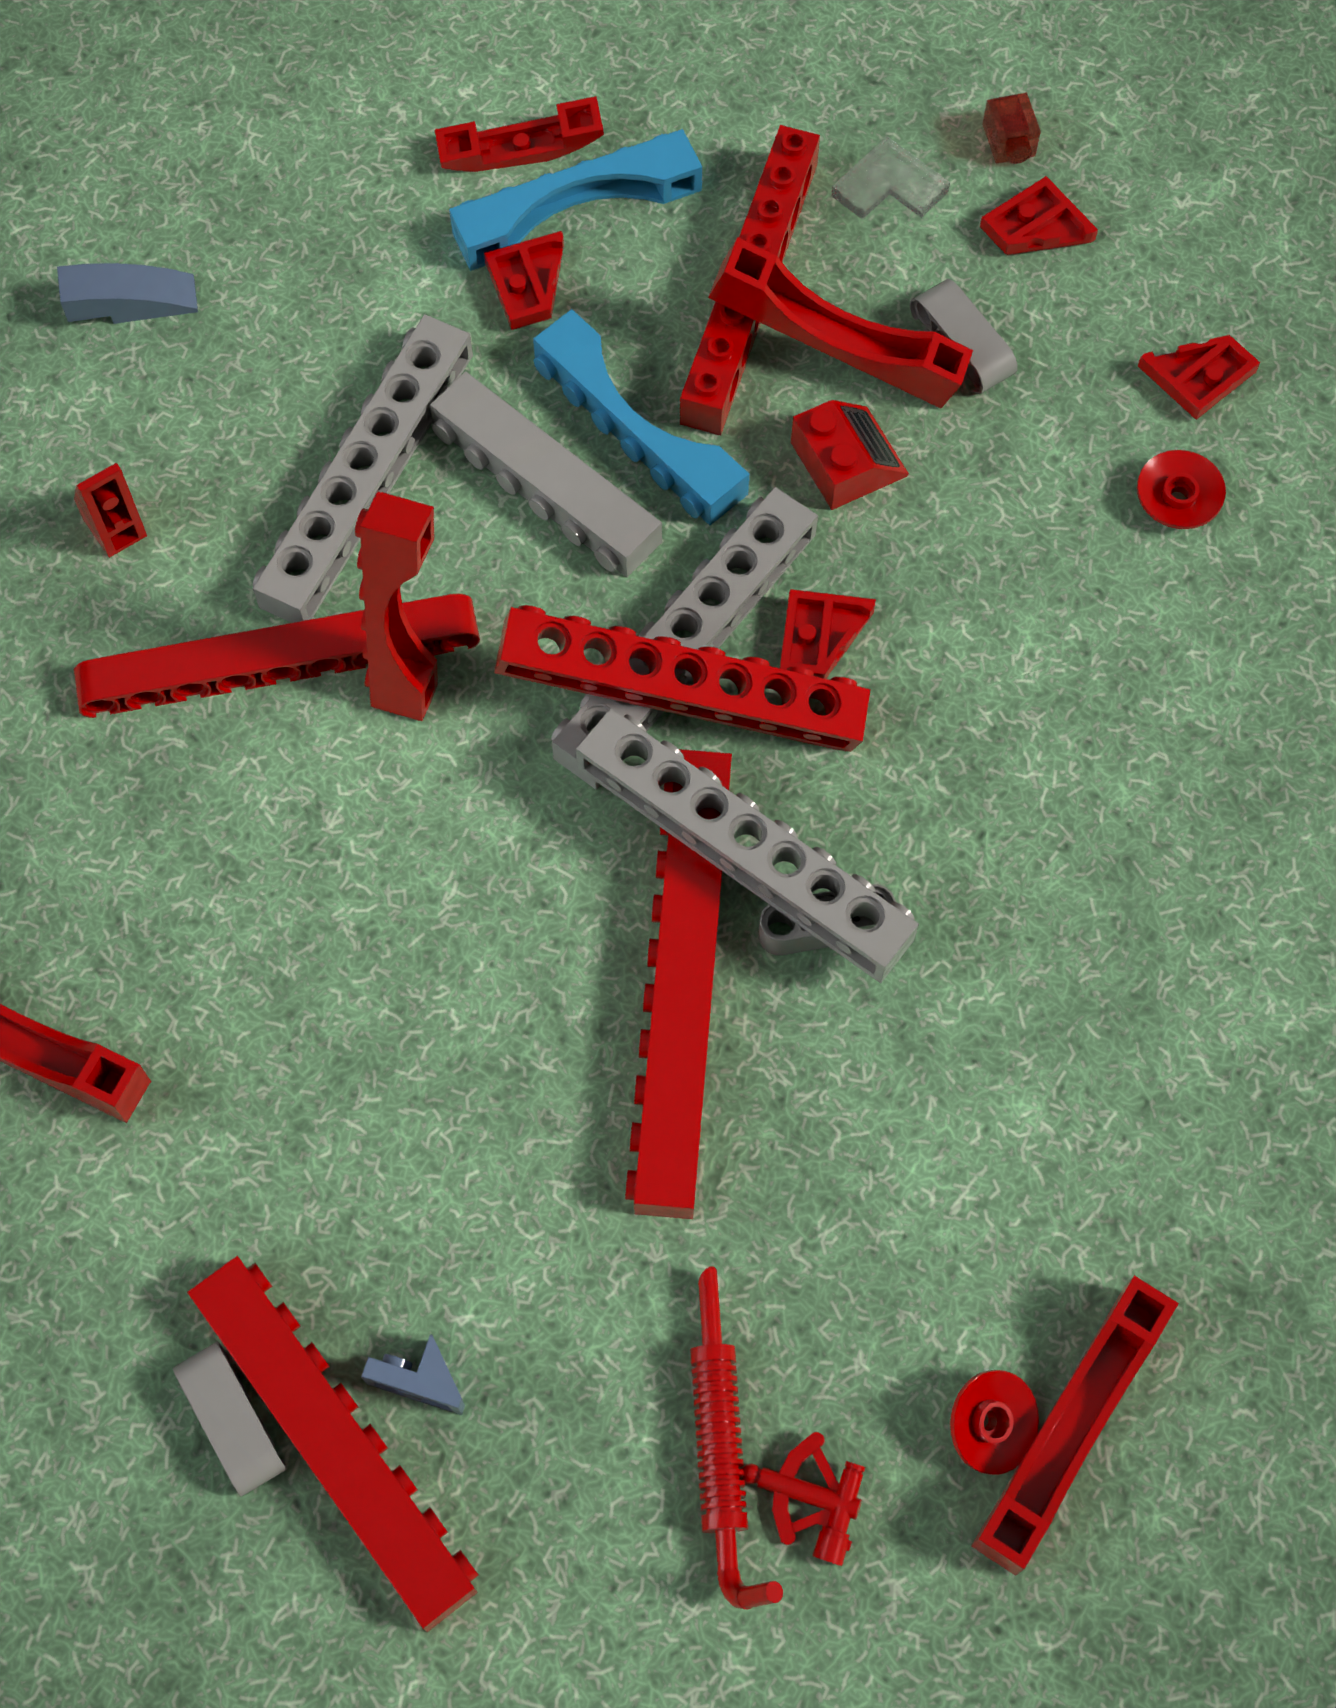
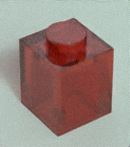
M1027 92L988 99L982 125L995 163L1009 161L1010 163L1018 164L1028 160L1030 157L1036 156L1041 131Z

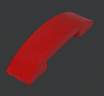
M597 96L556 104L558 115L493 129L477 131L475 121L435 129L441 167L456 171L478 172L547 162L579 150L604 135Z

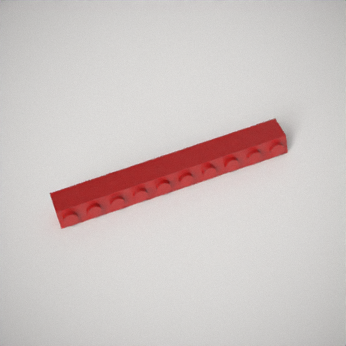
M679 749L686 761L696 768L705 767L712 771L720 779L721 785L729 790L732 753ZM676 782L664 783L665 792L674 793L683 788ZM705 808L697 813L700 817L708 820L715 819L721 815L712 808ZM660 827V835L668 836L667 851L658 850L656 879H664L663 895L654 894L652 906V922L660 923L659 939H649L647 967H656L655 983H645L643 1012L652 1013L650 1030L641 1029L639 1058H647L646 1076H636L634 1104L643 1105L642 1122H632L630 1152H639L637 1170L627 1171L625 1199L634 1200L635 1215L693 1219L722 870Z

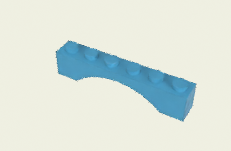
M683 129L669 134H661L652 140L631 147L620 148L614 153L593 160L582 161L576 166L553 174L547 173L535 180L515 187H506L497 193L477 200H468L459 206L450 208L452 233L469 270L472 271L486 266L484 253L520 243L537 225L552 215L574 205L609 198L644 199L665 204L702 191V165Z
M571 309L533 338L535 355L533 362L538 372L547 380L554 378L562 386L564 395L575 407L580 405L585 407L591 413L594 424L602 433L608 435L611 432L620 440L624 453L634 462L641 460L650 469L653 480L663 490L672 489L680 497L682 507L691 517L698 518L700 516L705 522L712 525L748 495L750 474L720 446L696 443L673 436L650 424L627 404L616 390L607 373L602 356L601 336L575 311Z

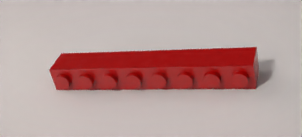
M237 1255L187 1292L418 1623L426 1632L430 1631L478 1593L471 1583L472 1580L479 1576L461 1549L454 1555L450 1554L440 1540L448 1533L446 1528L430 1507L423 1513L420 1512L410 1498L418 1489L400 1465L394 1470H390L380 1456L388 1447L371 1424L363 1429L360 1428L351 1415L353 1411L359 1408L342 1383H339L334 1388L330 1386L322 1374L330 1366L313 1342L303 1348L293 1334L294 1331L301 1327L284 1302L276 1308L273 1306L265 1294L267 1290L272 1288V1285L257 1264L253 1263L246 1268Z

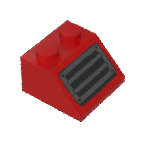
M830 400L793 416L791 444L831 510L909 475L867 406Z

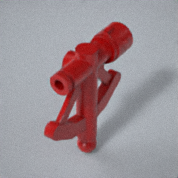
M813 1432L791 1450L779 1472L765 1467L760 1469L752 1463L743 1466L744 1477H742V1480H745L746 1484H757L758 1488L774 1493L772 1512L781 1542L785 1545H791L796 1541L795 1533L816 1524L822 1525L812 1556L842 1566L846 1551H850L852 1541L849 1540L850 1535L846 1534L850 1519H857L862 1499L857 1498L863 1478L862 1474L866 1467L846 1461V1467L843 1469L840 1482L838 1483L821 1449L825 1444V1437L819 1432ZM811 1455H813L830 1489L795 1478L802 1463ZM791 1498L823 1510L792 1522L789 1513V1500Z

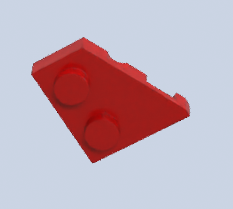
M1047 176L982 216L980 228L1006 255L1087 244L1096 240L1098 229Z
M562 231L484 253L485 264L511 330L552 319L564 249Z
M1230 335L1212 338L1202 344L1189 343L1177 347L1176 352L1160 356H1154L1153 351L1148 352L1140 357L1138 367L1196 420L1255 374L1260 365V362Z
M790 589L780 668L787 670L789 667H802L811 670L814 673L813 676L827 679L874 614L876 599Z

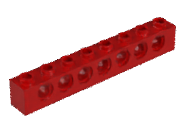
M780 125L739 238L778 256L783 263L818 164L820 135ZM715 301L680 397V425L721 436L757 336L760 322Z
M521 605L518 608L510 607L504 620L495 674L836 750L851 752L863 742L871 689L857 686V682L853 679L846 677H833L830 680L813 676L814 673L811 670L802 667H789L787 670L769 666L770 663L767 660L758 657H745L742 660L725 656L723 650L715 647H700L697 650L681 646L680 641L671 637L658 636L654 639L636 636L634 630L623 626H611L609 629L592 626L588 619L579 616H565L562 619L545 615L546 612L543 609L530 605ZM549 638L555 641L560 652L557 654L545 653L539 647L538 640ZM588 648L598 650L603 655L605 663L601 665L592 664L586 659L584 650ZM636 658L644 661L649 668V674L640 675L634 672L630 667L629 660ZM674 670H687L692 675L694 684L685 685L679 682ZM729 679L734 682L738 689V695L725 693L720 686L719 680ZM764 689L775 690L781 696L782 705L771 704L765 697ZM809 699L819 700L825 707L826 715L814 713L809 706Z

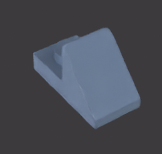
M432 1334L429 1336L417 1372L411 1371L413 1365L411 1362L397 1356L384 1354L382 1361L368 1357L361 1376L367 1385L459 1415L463 1414L465 1404Z

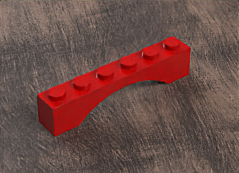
M739 237L736 238L721 263L708 296L711 300L938 408H942L962 385L973 353L972 349L937 332L889 327L848 313L822 299L804 286L786 268L778 256Z
M377 491L369 509L363 508L360 511L355 526V536L361 539L357 568L363 572L359 599L363 600L365 604L361 619V629L366 631L367 637L363 648V658L368 660L365 687L370 688L371 707L423 721L438 686L437 659L422 644L412 629L403 609L400 588L404 582L418 575L434 541V506Z
M0 1004V1062L125 1123L128 1122L151 1083V1080L140 1064L97 1043L85 1041L52 1029Z
M1135 1275L1121 1291L971 1547L1015 1576L1025 1569L1052 1523L1058 1508L1095 1441L1133 1378L1155 1346L1177 1308L1178 1302Z

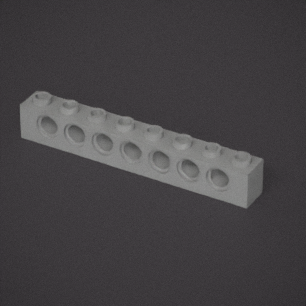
M425 314L416 328L412 327L408 330L403 341L402 351L395 361L391 360L386 365L382 375V383L375 394L371 393L366 397L362 405L361 416L353 428L349 427L344 432L340 442V450L332 462L328 461L323 466L319 475L318 485L312 495L305 496L297 510V519L289 531H283L279 536L272 559L267 566H262L257 571L253 580V591L260 609L291 623L310 620L314 617L361 540L355 536V526L360 511L363 508L369 509L377 491L389 494L432 424L430 404L462 375L473 357L470 333ZM422 366H431V367L425 368V369H421V368H420V367H422ZM402 399H411V400L406 401V402H398L399 400H402ZM382 432H390L388 435L385 436H377L379 433ZM360 466H370L365 470H355ZM339 500H349L347 503L342 505L334 504ZM320 534L328 535L321 540H312L313 537ZM298 569L306 570L301 575H290V573Z
M774 487L765 499L762 497L756 499L747 512L746 521L738 530L732 528L726 533L720 543L718 553L711 560L706 558L699 564L689 586L684 591L677 590L668 600L664 609L665 613L656 623L653 621L649 622L642 629L639 636L654 639L658 636L671 637L680 641L681 646L697 650L700 647L719 648L816 536L818 515L777 487ZM767 537L774 541L771 543H762L759 542L757 539ZM742 568L747 573L739 575L730 572V570ZM707 599H715L720 604L708 606L702 602ZM686 630L694 635L688 638H680L674 635V633ZM636 658L629 660L630 667L634 672L640 675L649 674V668L646 667L647 664L644 661ZM685 669L674 670L677 680L682 684L687 685L693 679L692 675ZM585 694L580 704L581 709L571 720L568 718L564 719L553 732L551 738L553 759L597 790L601 784L577 768L576 748L586 738L589 731L598 724L610 708L623 717L626 714L633 716L643 724L646 731L649 730L664 711Z
M610 708L576 748L577 768L879 983L883 982L914 942L919 923L914 920L913 914L905 906L894 901L891 903L887 902L875 893L874 887L865 878L857 874H852V876L836 866L834 858L825 850L819 847L812 849L797 839L796 832L789 825L780 820L773 822L759 812V808L753 800L744 794L737 793L735 795L721 785L720 779L712 771L705 767L696 768L684 759L683 754L676 746L665 740L660 743L650 736L643 724L633 716L626 714L623 717ZM629 756H639L645 762L638 766H629L623 760ZM667 782H676L683 788L678 792L669 793L662 790L660 786ZM712 808L721 815L715 819L708 820L700 817L697 813L702 809ZM741 835H751L759 842L754 846L746 847L737 843L735 839ZM786 861L794 864L797 870L791 874H783L778 872L774 865ZM825 888L832 891L836 898L824 902L815 898L812 892ZM856 916H866L873 920L875 926L870 929H860L852 923L851 919Z

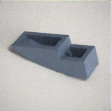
M119 263L78 264L57 267L60 303L68 322L111 316L113 324L198 312L194 275L191 273L147 265Z

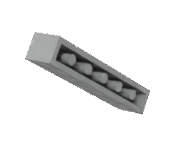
M466 371L430 404L433 422L432 429L442 442L447 445L454 442L464 450L466 458L474 467L480 470L486 467L496 475L498 483L506 492L511 495H515L518 492L528 500L530 508L538 517L543 520H548L549 518L554 520L561 526L563 534L570 542L577 546H580L582 543L594 552L596 560L606 570L613 572L616 569L625 577H628L662 543V522Z

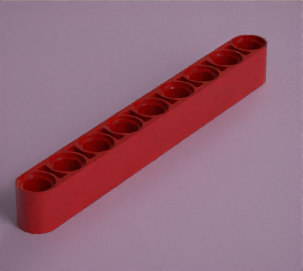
M458 593L402 603L412 629L433 656L455 652L454 648L468 646V649H472L479 644L480 636L473 601L470 596ZM364 610L82 661L74 668L79 713L88 718H95L96 713L110 711L111 715L142 709L141 705L155 702V706L187 701V696L200 694V698L232 693L231 688L245 686V690L275 685L276 680L290 678V682L319 677L321 672L334 670L336 674L366 668L365 664H368V660L363 658V648L367 637L366 631L361 629V619Z

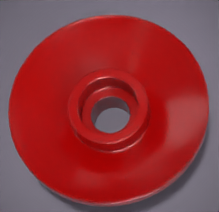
M1171 450L1154 456L1144 465L1137 481V495L1143 509L1155 521L1175 529H1193L1209 523L1218 515L1225 501L1226 486L1218 468L1204 456L1186 450ZM1173 492H1180L1186 499H1177L1171 494Z
M988 1370L972 1377L958 1393L953 1404L950 1419L952 1441L960 1458L973 1470L988 1475L1004 1474L1019 1466L1035 1439L1039 1426L1038 1407L1032 1391L1020 1377L1003 1370ZM987 1414L988 1424L984 1427V1418Z

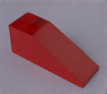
M117 463L76 485L74 500L79 512L109 558L147 537L123 472Z

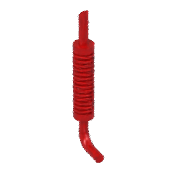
M710 1266L702 1272L698 1281L702 1345L690 1349L691 1366L696 1367L692 1369V1376L697 1377L692 1379L694 1387H698L693 1390V1396L697 1397L694 1400V1407L699 1408L694 1410L696 1418H700L695 1421V1427L700 1428V1430L696 1431V1438L701 1439L696 1444L698 1449H702L697 1452V1458L703 1460L698 1462V1469L703 1470V1472L698 1473L699 1480H704V1482L699 1483V1489L705 1491V1493L700 1494V1501L705 1502L701 1504V1511L706 1512V1514L701 1515L702 1533H715L717 1576L724 1598L735 1608L748 1610L753 1607L778 1603L783 1597V1589L777 1581L745 1586L738 1570L736 1532L748 1530L747 1512H742L743 1509L747 1508L746 1502L741 1501V1499L746 1498V1492L740 1490L745 1487V1480H739V1478L744 1477V1470L739 1469V1467L744 1465L743 1459L738 1458L743 1456V1451L741 1448H737L742 1445V1439L736 1437L741 1435V1428L736 1427L740 1425V1418L735 1417L740 1414L739 1407L734 1406L739 1404V1397L733 1396L738 1394V1387L733 1386L737 1384V1376H734L737 1373V1368L733 1365L736 1363L734 1345L722 1344L717 1269L714 1266Z

